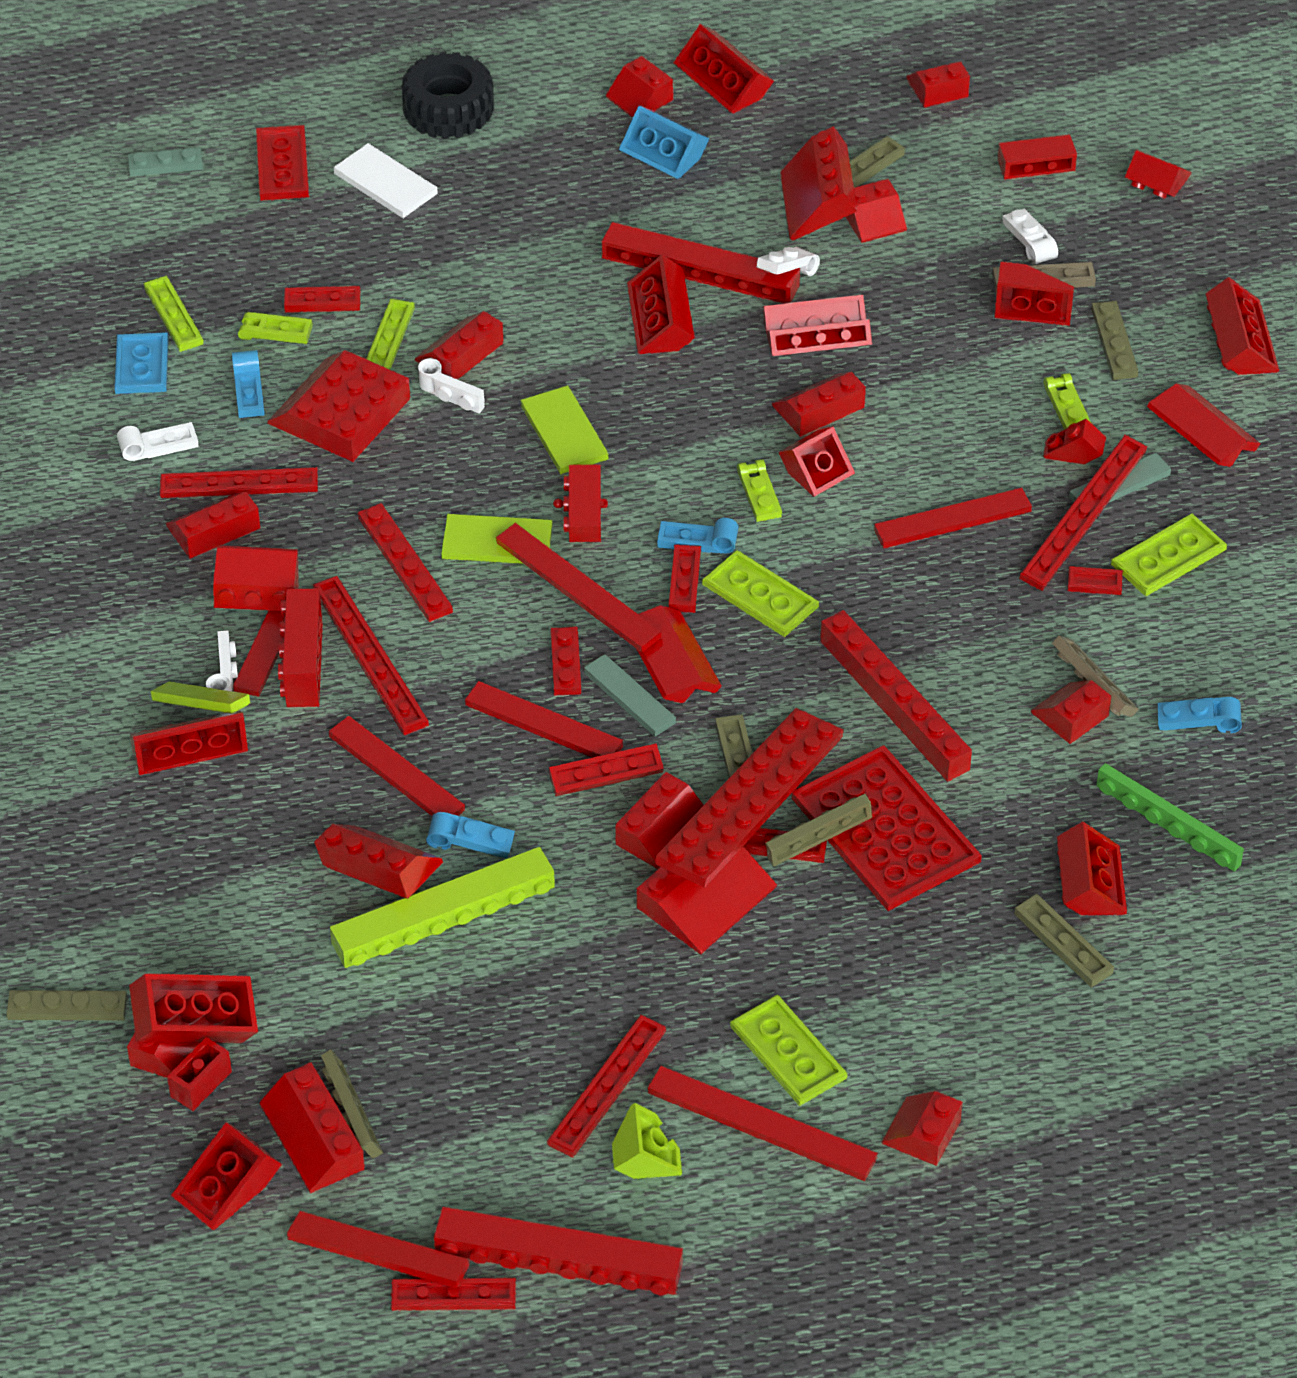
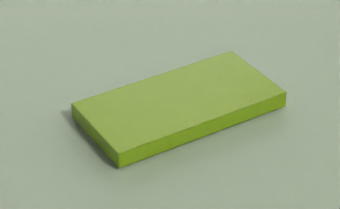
M569 386L521 400L523 411L560 475L569 472V465H592L608 460L607 450Z
M1191 513L1113 558L1111 565L1116 570H1123L1122 575L1142 594L1148 596L1227 549V544Z
M447 514L442 559L523 564L498 545L496 537L511 525L517 523L550 548L553 520Z
M738 550L702 579V585L783 637H786L819 607L818 600Z
M778 994L730 1021V1027L799 1106L847 1079L848 1073Z

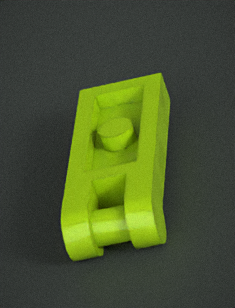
M247 312L243 316V325L239 328L238 336L244 340L258 338L307 344L313 327L312 319Z
M1070 373L1061 374V377L1053 378V376L1044 378V387L1064 429L1084 419L1090 421L1073 385ZM1057 388H1064V390H1057Z
M755 460V463L752 464L738 463L737 472L756 522L782 517V510L766 471L764 460ZM756 473H757V475H758V476H754V477H750V476H749L750 474H756Z

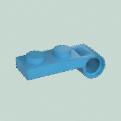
M258 351L232 352L239 418L264 416Z
M730 518L718 519L715 527L661 521L657 547L674 549V545L701 546V552L731 553L735 549L739 526L736 521Z
M1212 697L1158 703L1159 730L1216 725L1217 729L1222 733H1226V731L1236 733L1242 727L1241 703L1234 697Z
M438 812L432 817L426 841L432 848L439 846L446 850L451 847V844L493 856L508 858L515 831L463 816Z

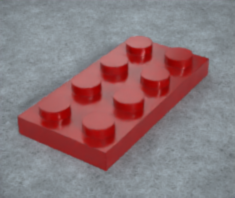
M305 126L256 128L260 201L309 197Z

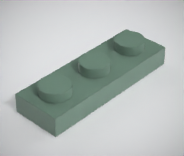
M201 147L128 154L130 176L203 170Z

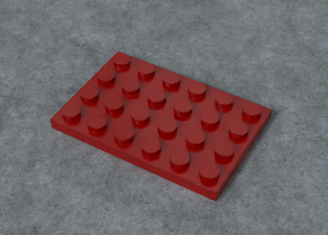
M885 745L792 792V800L810 821L819 817L827 810H833L845 804L851 798H857L866 794L871 801L872 818L827 841L887 911L981 863L982 855Z

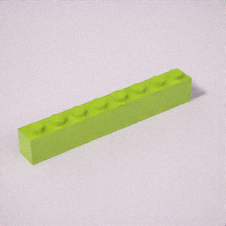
M537 847L414 894L408 899H401L330 927L331 943L345 968L352 965L358 966L370 958L378 955H387L401 946L413 945L427 936L439 935L446 929L458 924L464 925L484 914H493L502 907L510 904H519L524 899L533 895L545 894L555 887L554 869L542 849Z

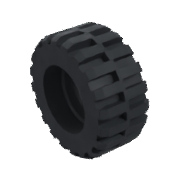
M440 52L439 55L430 54L427 55L426 59L421 58L417 60L415 65L412 64L402 79L404 116L413 128H417L418 132L422 134L428 133L429 137L433 138L440 136L442 139H449V137H456L457 139L462 138L464 134L471 135L475 133L476 129L480 130L490 120L494 111L493 79L490 71L479 60H474L472 56L467 54L462 56L458 52H453V54ZM443 94H456L449 97L439 96Z

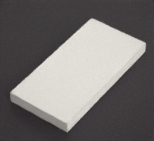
M369 143L334 167V174L402 218L438 194L436 186Z

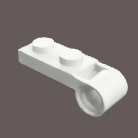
M1025 209L1014 210L1012 213L1003 215V224L1026 247V254L1029 260L1032 259V265L1058 257V248L1055 240Z
M785 247L784 250L769 252L768 255L758 257L757 267L776 275L800 268V273L812 276L819 267L820 259L818 255L798 247Z
M429 358L419 363V385L421 389L434 394L442 401L457 404L465 410L480 413L484 409V390L442 374L441 363L436 359Z
M192 422L141 434L137 427L126 426L117 433L122 455L129 461L152 458L199 447Z
M217 631L220 674L210 676L206 681V687L232 691L233 678L238 677L237 662L231 661V658L236 657L235 641L229 640L228 631Z

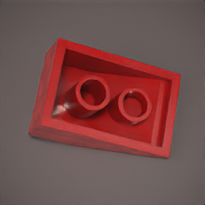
M1000 262L995 318L1070 326L1074 286L1026 264Z
M226 1122L171 1196L208 1227L215 1230L260 1193L282 1166V1163L241 1130Z

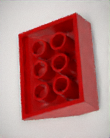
M833 126L812 136L780 171L789 237L791 240L803 237L858 211L848 147Z
M742 847L705 888L660 867L637 887V909L701 955L777 887V884L751 854Z

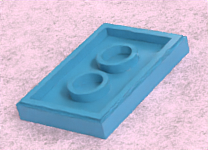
M168 333L117 335L115 394L167 392Z

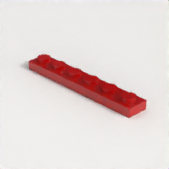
M380 503L358 512L359 520L428 622L453 613V606L383 504Z

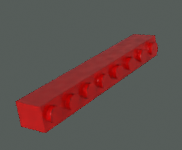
M612 222L602 240L603 259L645 269L663 254L683 268L684 276L687 280L783 304L792 302L800 286V268L776 275L758 268V258L623 224Z
M843 610L821 621L820 642L943 778L949 782L970 771L972 749L853 619Z
M442 1207L434 1235L435 1250L467 1258L478 1264L490 1262L500 1264L507 1269L518 1267L529 1269L536 1274H558L569 1280L576 1278L587 1279L598 1285L609 1283L621 1285V1287L627 1290L644 1289L661 1296L667 1294L676 1295L683 1266V1248Z

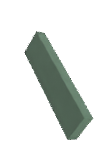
M1157 453L1141 459L1109 502L1169 476L1171 468ZM1088 483L1070 491L1069 497L1073 502H1075Z
M606 654L584 667V674L654 737L676 724V717Z

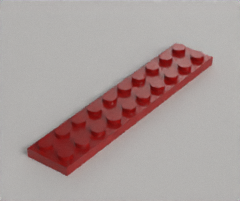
M795 708L656 855L655 864L705 888L843 737L844 729Z

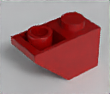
M1084 419L1078 423L1071 424L1068 428L1058 433L1051 434L1045 442L1043 457L1045 459L1085 465L1103 455L1106 436L1088 419Z

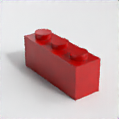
M1070 134L999 143L998 163L1004 180L1070 172L1076 169L1077 152Z
M569 465V475H564V491H569V496H564V512H569V517H564V532H569V542H601V465Z

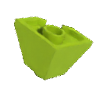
M636 1103L630 1106L612 1142L615 1170L633 1179L682 1175L680 1148L674 1139L668 1141L659 1127L663 1123L656 1113Z

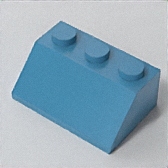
M638 106L619 150L679 179L700 160L710 138L650 109Z

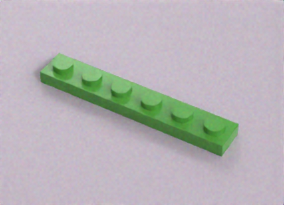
M1105 763L1099 769L1097 787L1104 794L1115 797L1128 809L1136 810L1144 815L1149 822L1165 828L1173 837L1186 841L1197 852H1203L1210 856L1220 866L1227 867L1234 872L1241 866L1244 848Z

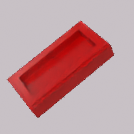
M1069 566L1068 591L1121 595L1123 570Z

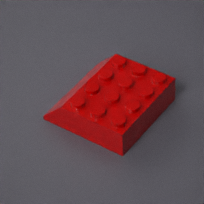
M344 350L326 358L267 422L269 425L354 462L410 400L409 378Z

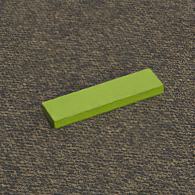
M164 276L145 282L144 289L179 351L203 345L202 336L169 278Z
M390 299L367 355V360L391 369L415 309L414 302Z
M170 681L150 691L152 700L157 702L230 714L250 704L249 694Z

